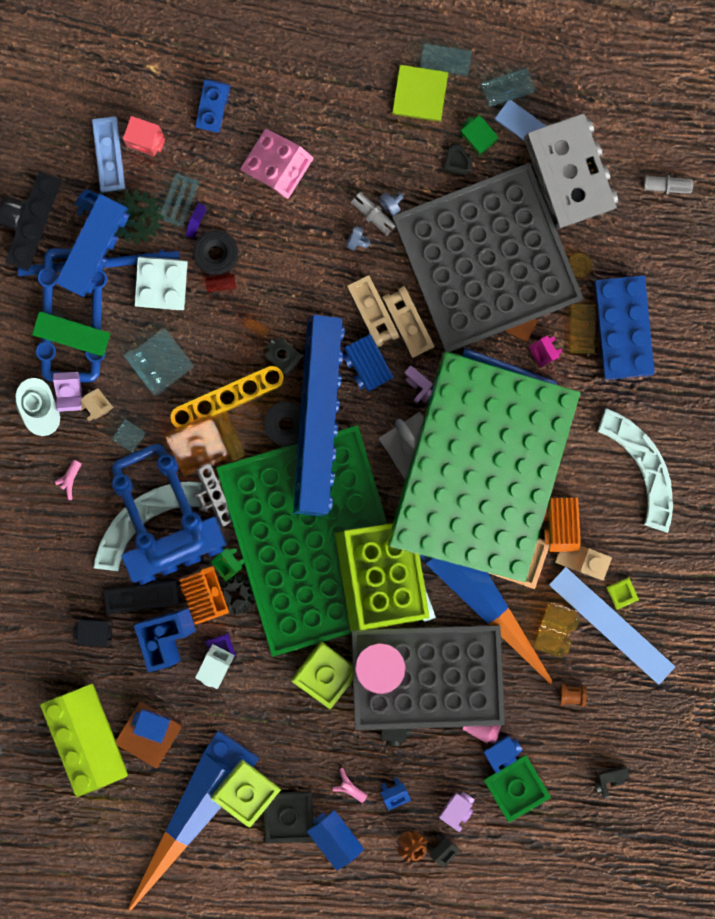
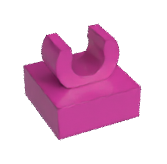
M547 335L529 346L540 368L559 358V354L562 352L561 348L556 350L552 344L556 340L555 337L549 338Z

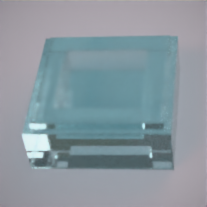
M125 419L112 440L134 453L146 432Z

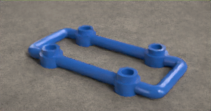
M54 248L48 250L44 255L43 269L38 274V281L43 286V313L52 315L53 286L56 285L58 275L53 269V259H68L72 249ZM103 270L102 272L97 271L93 279L97 282L92 291L91 327L101 330L102 288L107 284V275ZM42 338L41 343L37 346L36 355L41 360L42 376L48 381H53L54 373L67 372L51 371V360L56 356V348L50 340ZM86 352L87 359L91 361L90 373L78 372L80 382H93L100 375V362L105 358V354L102 357Z
M153 444L114 462L111 468L114 477L112 488L116 495L121 496L137 534L135 546L142 555L146 556L149 564L159 567L198 550L203 544L201 533L203 522L198 514L192 512L176 474L178 463L174 456L168 455L163 445ZM156 453L159 456L157 467L163 476H167L183 514L181 525L184 531L193 538L192 542L158 557L154 552L157 548V542L150 533L146 532L131 495L133 483L128 476L123 475L121 470Z

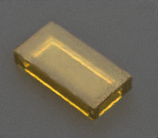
M596 304L570 305L569 353L594 354Z

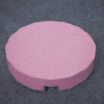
M375 644L361 652L356 662L355 671L357 679L363 688L373 693L384 694L391 692L399 686L404 678L405 664L403 657L397 649L386 644Z

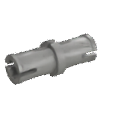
M362 192L357 194V198L363 204L355 198L350 204L367 217L366 220L369 223H374L385 236H388L391 231L384 224H387L392 230H394L396 224L381 211L382 208L379 205L376 207Z

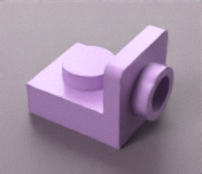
M410 366L404 373L407 376L405 381L415 390L418 387L422 389L413 401L416 404L420 400L425 403L431 395L433 384L414 367Z
M54 373L53 382L57 396V411L81 410L82 388L79 373Z

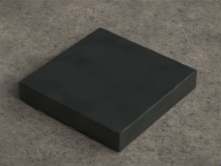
M312 791L280 792L264 810L265 844L313 842V839L307 833L314 825L312 822L314 819Z

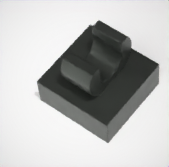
M437 834L436 838L440 841V844L436 848L428 844L427 849L431 852L429 856L444 868L460 852V849L448 838H443Z

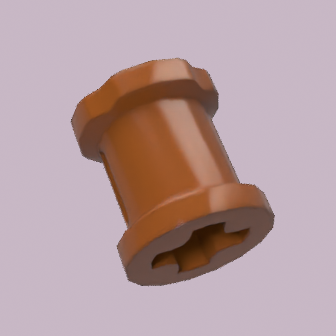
M560 685V706L565 704L586 706V685H581V687Z

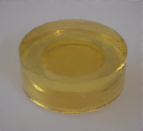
M576 253L568 260L575 278L587 276L592 269V261L584 253Z

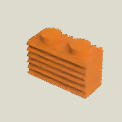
M550 498L543 520L548 521V529H544V543L549 544V552L579 551L581 541L578 498Z
M213 566L179 578L181 590L186 596L185 599L189 605L194 624L229 613Z

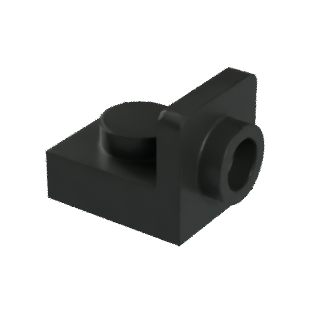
M624 765L596 772L598 779L594 780L597 794L602 793L604 799L610 798L606 784L610 783L611 786L625 783V779L630 778L628 768Z

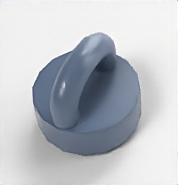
M384 192L378 198V201L390 216H394L401 211L398 203L403 199V194L396 193L390 196L387 192Z
M357 225L353 227L347 240L346 248L355 251L357 245L363 248L370 246V240L362 235L364 228Z

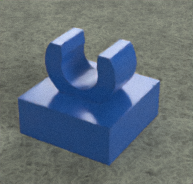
M85 189L75 204L79 207L77 215L80 216L84 210L91 212L99 195Z
M397 777L394 778L396 785L390 789L387 788L385 782L382 783L383 792L380 793L388 810L411 801L404 783H400Z

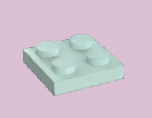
M139 256L135 306L184 310L188 260Z

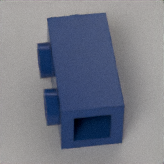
M335 810L327 815L324 812L319 814L312 820L314 825L307 831L336 871L351 863L365 850Z

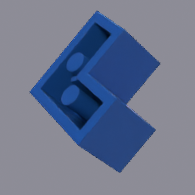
M189 608L148 618L134 625L147 671L152 672L171 667L181 661L175 640L184 638L196 631Z

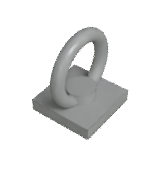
M421 412L405 422L402 419H397L395 421V428L379 438L405 480L424 419Z

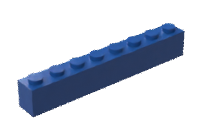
M313 315L307 319L293 504L294 514L324 516L329 513L333 504V498L330 496V486L334 483V472L331 470L332 462H334L336 457V448L333 447V442L338 432V424L335 423V413L338 412L340 405L339 398H337V389L341 385V375L338 374L343 359L340 342L343 340L345 328L342 326V318Z

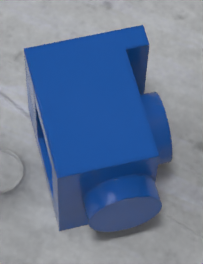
M508 735L483 750L496 774L500 772V765L504 767L511 765L517 760L515 756L523 751L516 738L511 740Z

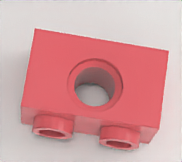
M131 116L123 141L128 148L155 157L157 151L161 152L165 138L159 125Z

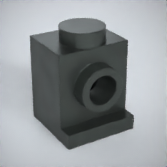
M281 337L278 341L272 339L264 349L267 351L265 357L286 376L303 359V356ZM280 350H284L287 353L284 359H280L277 356Z

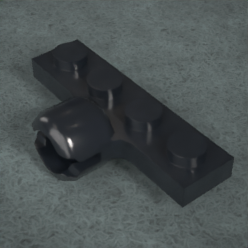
M38 171L27 201H20L9 196H5L1 200L0 225L11 228L15 232V237L5 261L6 264L27 272L29 271L62 179Z

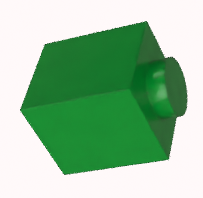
M480 115L475 119L472 116L469 117L461 125L463 128L460 131L461 137L478 157L498 141L499 137Z

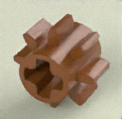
M417 830L413 833L406 831L397 840V844L400 847L396 849V852L407 862L411 859L418 861L425 855L427 849L424 845L428 841Z

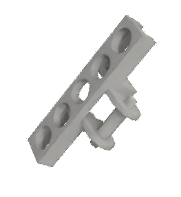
M206 463L203 467L196 469L203 485L200 486L201 490H195L196 492L193 494V497H197L200 502L199 511L204 510L206 512L209 507L213 508L220 526L224 527L231 523L232 519L226 499L219 485L220 479L216 478L211 464ZM205 469H207L209 474V477L207 478L203 476V471ZM217 490L219 491L220 496L218 499L215 500L213 499L212 494L214 491ZM206 492L211 500L205 503L202 496ZM220 505L223 506V510L219 511L217 508ZM223 513H226L228 518L225 522L222 520Z

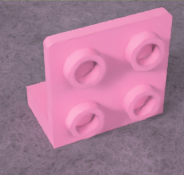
M265 129L243 163L241 171L270 186L282 197L289 199L314 158L301 146Z

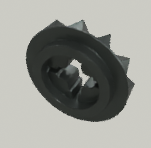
M234 575L226 582L223 580L219 584L229 614H243L253 606L255 597L250 581L247 578ZM241 585L240 594L246 600L237 599L231 605L232 596L226 590L235 591Z

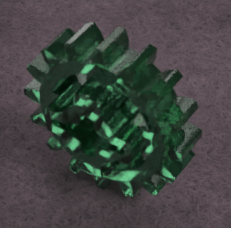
M138 190L134 191V196H131L129 192H125L126 199L123 200L118 197L117 201L128 208L126 213L130 214L124 228L119 226V231L116 235L118 237L125 235V241L128 243L132 238L135 244H139L141 238L147 243L149 242V235L157 236L154 231L156 228L162 229V226L158 224V220H163L164 216L158 214V212L163 208L160 205L155 206L157 199L155 197L149 199V193L144 192L142 196H140ZM136 201L145 202L149 207L140 208ZM135 212L142 215L139 217L138 223L132 220L135 218ZM150 218H152V222L150 226L147 228L148 221ZM133 226L138 233L128 232L125 228Z

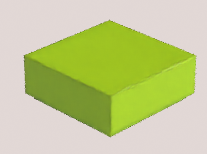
M629 577L606 587L616 610L639 600Z

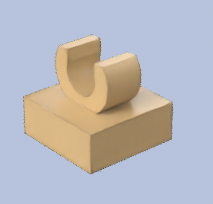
M99 389L88 393L80 400L82 402L81 410L86 408L91 414L87 418L88 421L96 420L113 408Z

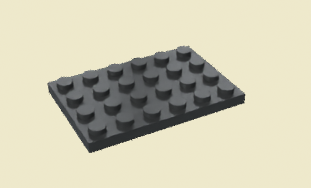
M500 626L352 631L355 730L505 725ZM375 644H386L397 649L403 657L405 664L404 678L399 686L391 692L384 694L373 693L363 688L357 679L355 671L356 662L361 652Z

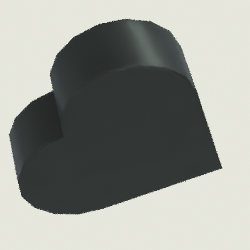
M460 144L450 146L443 171L459 175L469 174L473 168V161L470 157L466 156L465 148Z

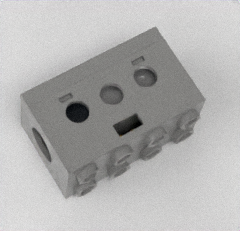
M585 114L529 132L524 136L526 147L556 230L617 208L615 204L618 203L616 191L614 188L610 189L607 181L610 179L609 170L606 165L602 166L599 157L602 156V150L599 142H594L591 133L594 132V127L591 119H586Z

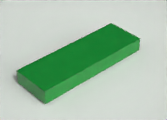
M39 311L32 335L104 357L111 333Z

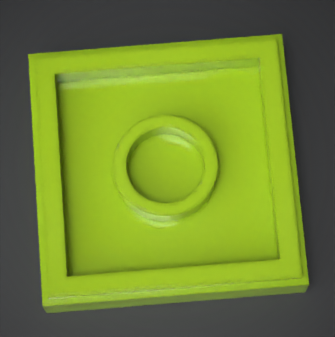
M400 65L392 114L441 122L448 72Z
M320 641L291 678V681L331 710L353 681V664Z
M241 759L212 794L211 800L250 828L281 789Z

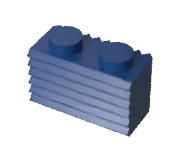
M371 334L344 348L346 354L343 355V358L349 368L354 366L358 374L354 378L360 390L365 388L368 393L394 378Z

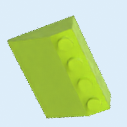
M393 523L335 533L351 631L430 618L420 554L387 545Z

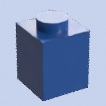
M143 708L141 713H135L131 726L135 727L133 733L162 743L171 718Z

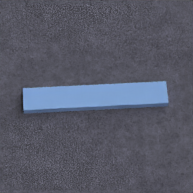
M564 567L549 584L552 589L658 685L675 668L667 658L567 567Z

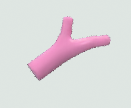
M76 460L72 461L63 477L55 480L56 485L62 483L61 489L66 488L68 500L73 499L72 486L74 478L82 465Z
M340 768L339 771L343 782L341 786L333 787V791L345 792L363 803L368 795L353 785L346 776L344 768Z

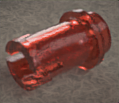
M229 272L227 275L205 278L207 293L229 290L231 292L232 289H236L235 275H229Z

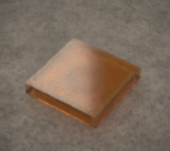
M210 414L165 433L184 477L196 472L197 468L203 467L206 463L213 465L229 458Z

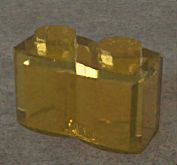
M548 601L533 649L562 658L563 653L568 654L572 644V640H569L571 630L576 631L580 617L576 616L578 611Z

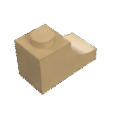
M580 546L579 551L559 552L555 563L603 581L612 557Z

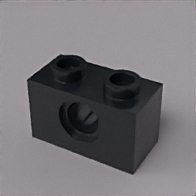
M78 620V624L73 627V640H77V646L108 647L112 645L113 620Z

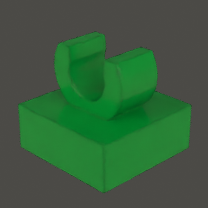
M235 548L230 551L225 549L211 561V564L225 582L233 577L245 562L244 559L238 562L234 558L233 554L237 551Z

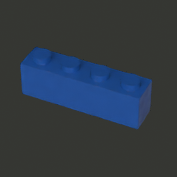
M99 194L56 284L82 297H85L86 293H92L97 282L93 279L97 271L102 272L108 260L105 258L108 249L113 250L119 238L115 234L119 226L124 228L130 214L126 213L127 207Z

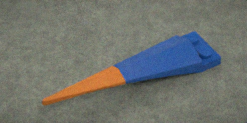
M420 554L423 562L490 626H500L501 637L549 683H552V679L488 572Z
M218 730L203 753L128 907L129 911L135 907L221 808V806L211 800V796L240 760L243 759L252 767L259 760V756L220 730Z

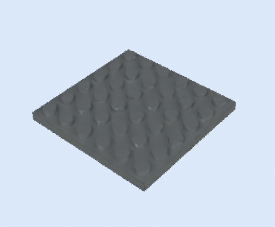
M530 163L392 216L444 350L447 353L584 300Z

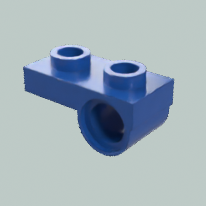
M205 78L195 128L220 132L229 96V83Z

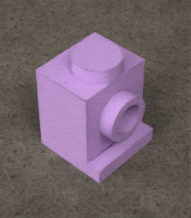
M455 791L438 816L460 832L462 830L460 822L466 823L473 813V810L470 808L475 799L464 791L461 794Z

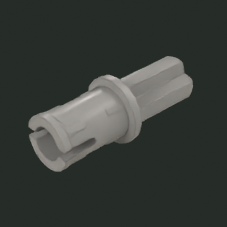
M645 175L644 191L665 192L667 195L669 192L690 194L693 191V180L670 178V175H667V177Z

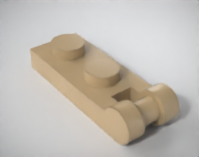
M368 275L348 285L347 288L377 347L383 346V342L390 339L395 340L399 338L398 332L370 276ZM385 324L387 330L379 334L376 327Z
M405 286L399 288L398 292L392 295L387 294L382 298L411 357L414 358L433 349L434 345ZM403 300L405 307L397 310L395 304Z

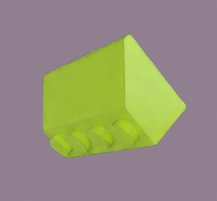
M93 683L40 704L76 797L129 776Z

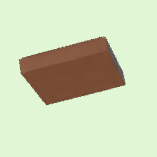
M140 701L117 738L116 744L157 769L181 730L182 725L171 719L162 743L134 734L135 727L131 726L136 712L141 713V710L145 708L164 715Z

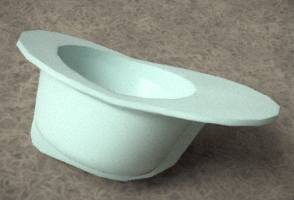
M37 378L23 381L17 388L15 406L24 424L35 435L47 436L52 434L59 426L60 414L57 411L56 402L49 386L43 380Z

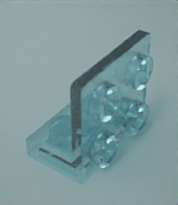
M165 328L136 350H130L123 355L154 396L160 394L194 367Z

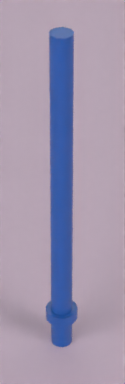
M159 250V253L107 258L108 260L104 268L138 265L139 256L180 260L179 251L165 252L164 250ZM66 262L53 263V269L56 273L62 271ZM43 264L30 265L28 272L18 268V275H38L43 269Z

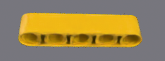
M275 366L266 367L176 407L171 413V422L179 429H188L278 389L284 381L283 373ZM272 371L277 372L280 376L279 381L273 385L266 382V375ZM249 381L257 385L256 392L251 395L244 393L243 390L244 384ZM226 391L234 394V401L228 405L221 402V395ZM203 401L210 402L212 406L210 413L206 415L201 414L198 410L200 403ZM181 411H186L189 414L188 422L183 425L178 424L176 415Z

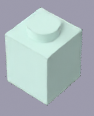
M212 644L196 675V679L206 686L218 689L235 655Z

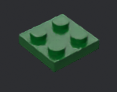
M526 754L518 758L511 765L501 768L497 774L495 772L483 779L508 823L551 798Z

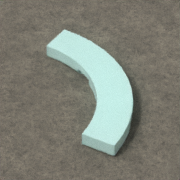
M605 408L597 432L619 443L637 463L644 478L647 491V513L644 525L668 533L673 511L672 485L663 457L655 444L639 427L624 416Z
M180 482L190 507H200L198 498L193 497V494L196 492L195 490H201L202 482ZM171 485L153 489L134 500L143 524L163 512L180 508ZM126 507L112 521L102 538L95 557V569L119 571L122 554L136 533Z

